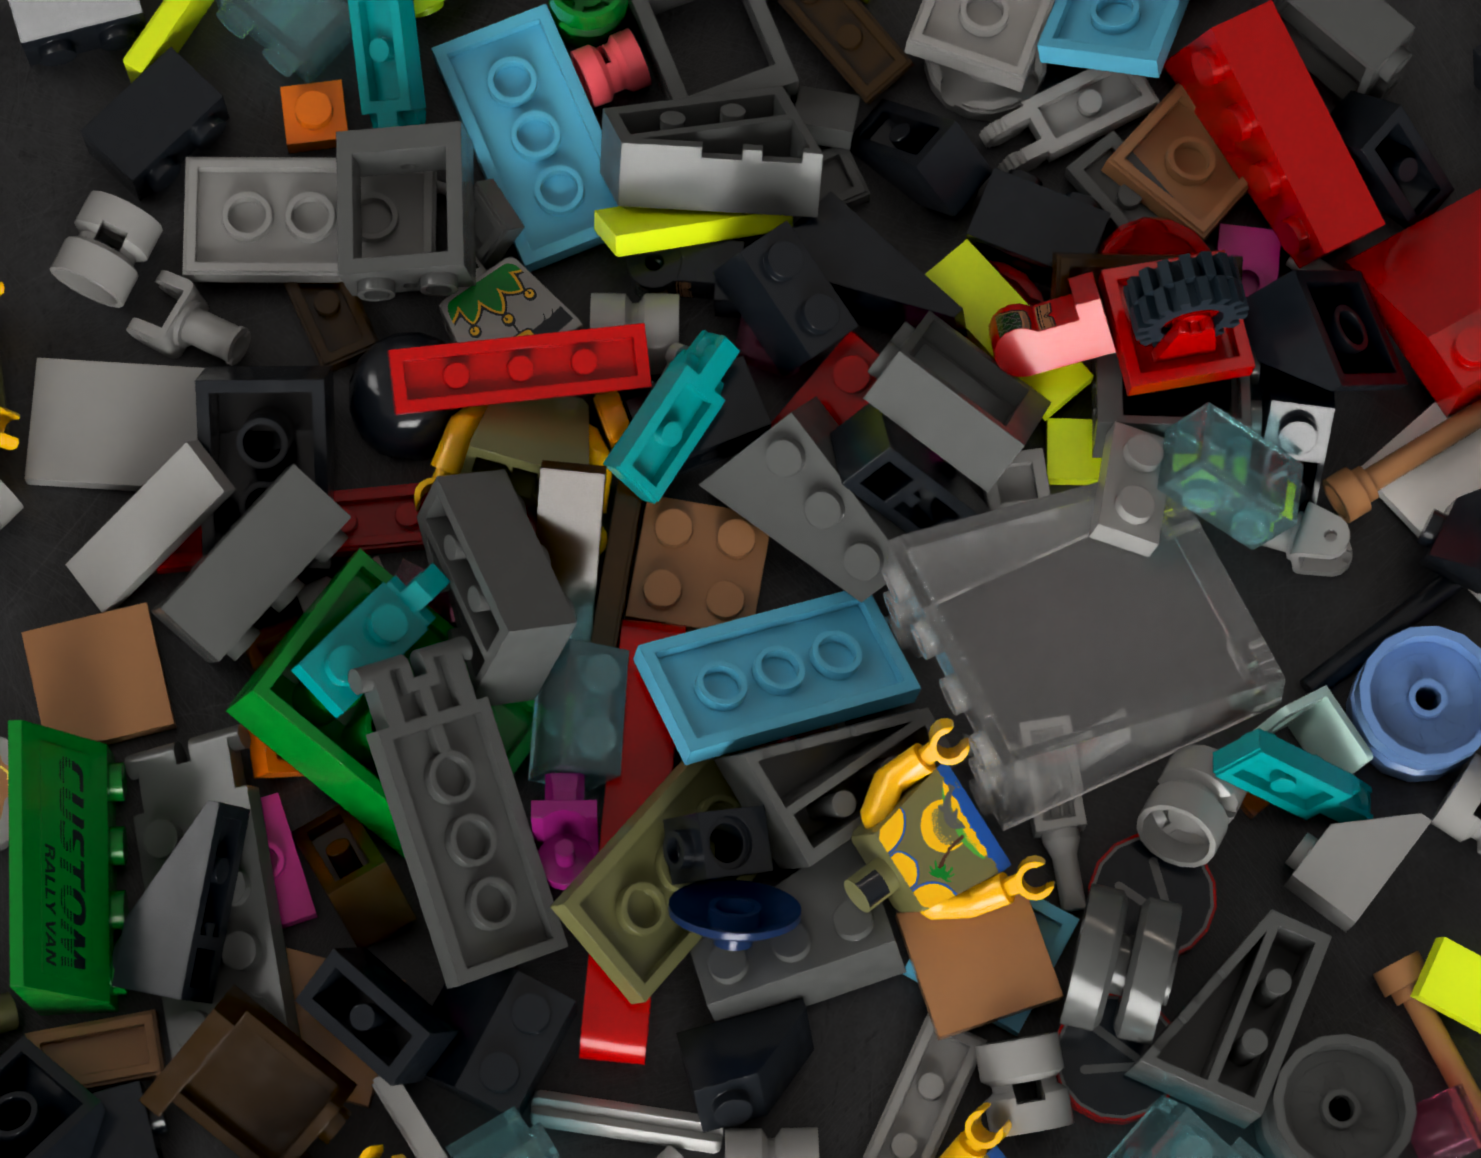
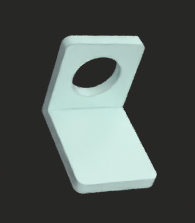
M1327 685L1285 705L1254 729L1260 728L1264 731L1275 733L1288 726L1304 751L1320 756L1325 761L1351 774L1357 772L1373 759L1372 751Z

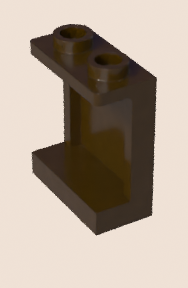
M234 984L138 1101L158 1117L173 1102L241 1158H314L306 1152V1149L317 1137L328 1144L352 1115V1112L343 1105L358 1084Z

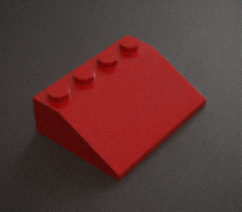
M1481 189L1352 257L1344 264L1346 270L1362 272L1384 327L1446 418L1481 399Z

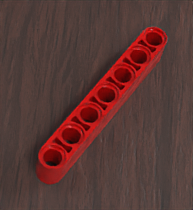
M622 620L599 852L674 770L676 746L633 658L638 645L686 633L687 625ZM590 954L588 956L579 1059L645 1065L652 995L644 1003L631 1004Z

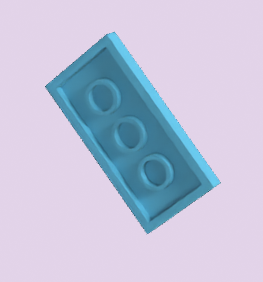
M547 4L540 5L432 47L433 59L459 120L462 122L473 143V152L485 180L494 179L525 226L513 243L521 264L529 272H532L605 243L594 230V210L618 207L600 173L602 130Z
M846 591L640 644L633 658L684 765L913 703L921 690L873 595L861 603Z

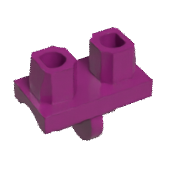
M582 773L545 774V800H531L532 835L548 885L554 889L565 890L599 853L597 800H585V775Z

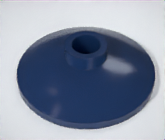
M710 880L693 883L675 891L669 898L668 913L671 919L682 928L713 939V944L716 947L729 951H741L750 948L754 941L777 937L796 928L801 920V905L792 895L766 884L743 880Z

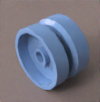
M1440 626L1409 627L1386 638L1378 646L1353 679L1346 701V715L1373 753V759L1369 763L1381 773L1406 782L1436 781L1459 770L1481 746L1480 647L1464 634ZM1416 697L1424 699L1428 703L1426 710L1417 704Z

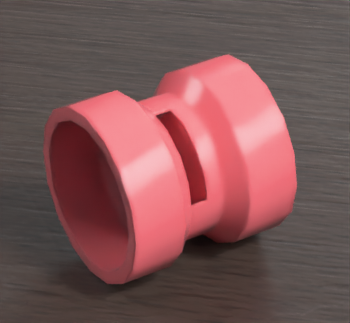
M629 28L611 34L607 43L599 47L585 45L570 51L572 64L592 108H597L611 102L614 94L621 90L627 89L635 92L651 85V77L646 61Z

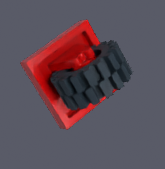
M1225 249L1212 252L1201 251L1199 254L1194 255L1187 253L1176 258L1101 270L1098 283L1127 396L1250 376L1256 365L1243 320L1248 315L1247 310H1249L1236 259L1233 256L1228 257Z

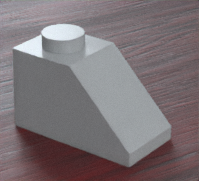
M1422 813L1330 824L1319 839L1308 832L1285 862L1295 871L1284 887L1347 933L1432 820Z

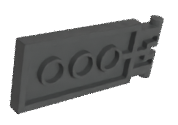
M459 636L413 650L410 654L411 666L408 659L400 654L351 669L348 673V682L351 690L356 695L365 694L376 731L367 734L366 738L447 989L464 985L568 947L560 919L550 908L554 900L488 696L476 699L465 665V662L472 659L473 651L469 640L465 636Z
M242 724L191 737L188 741L190 761H187L186 751L179 741L127 755L124 761L128 776L132 780L139 779L144 813L133 816L145 890L208 800L251 809L213 1003L186 1001L162 996L172 1059L234 984L301 1038L259 787L246 785L241 750L250 747L251 738L248 729Z

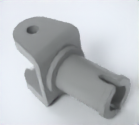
M161 270L154 282L160 284L159 288L178 300L162 328L139 318H132L126 331L139 342L171 359L181 357L186 348L192 345L224 360L225 363L231 366L240 362L246 354L251 340V333L248 331V328L238 326L208 312V303L191 280L172 272Z
M1244 500L1241 504L1239 513L1243 515L1236 518L1233 530L1234 540H1244L1285 552L1286 559L1291 561L1293 572L1297 574L1335 577L1341 575L1350 567L1353 558V550L1350 544L1351 535L1348 524L1342 517L1312 502H1308L1305 512L1300 511L1297 516L1255 505L1247 500Z

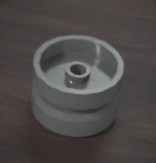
M1092 883L1076 943L1059 1024L1092 1031L1102 1021L1108 995H1118L1113 1023L1117 1038L1151 1045L1162 1005H1167L1180 949V947L1176 946L1183 904L1149 897L1140 907L1133 935L1123 933L1129 903L1125 890Z
M1350 1034L1320 1036L1298 1048L1283 1060L1263 1114L1254 1121L1257 1144L1266 1158H1398L1411 1140L1417 1115L1413 1085L1399 1061L1376 1042ZM1332 1106L1337 1110L1340 1116L1339 1120L1331 1116L1329 1107Z

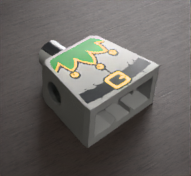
M512 256L505 258L489 270H486L476 257V286L458 287V291L455 294L444 299L439 305L443 325L452 343L583 329L580 320Z

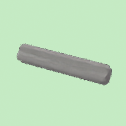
M547 1090L535 1091L530 1110L531 1124L536 1127L666 1147L670 1145L673 1148L712 1154L720 1151L724 1134V1127L703 1133L697 1113Z

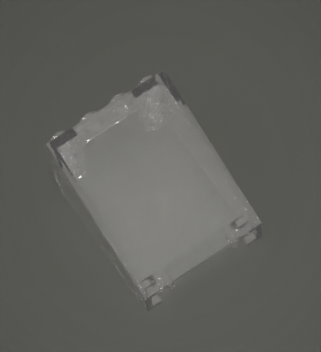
M1171 470L1159 545L1150 557L1089 537L1098 482L903 534L887 541L888 566L882 568V574L889 590L883 593V597L890 615L886 616L885 620L901 651L909 648L916 658L923 656L926 660L935 656L946 677L939 679V684L950 710L955 716L964 712L974 730V734L968 736L969 744L974 754L973 757L968 759L974 776L973 779L969 780L972 795L984 816L994 813L1003 831L1174 753L1178 748L1199 742L1271 709L1282 702L1286 678Z

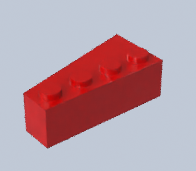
M1272 0L1210 28L1166 60L1164 68L1175 84L1179 83V85L1183 86L1196 106L1195 114L1237 177L1240 179L1243 176L1248 184L1249 189L1247 192L1277 235L1284 250L1290 254L1299 269L1361 239L1386 224Z

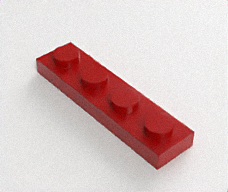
M645 323L387 351L395 415L652 387Z

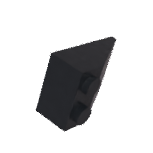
M333 365L205 367L195 380L197 438L236 490L201 524L203 556L210 552L239 517L292 464H295L334 500L335 463ZM333 556L324 565H321L314 558L304 569H331Z

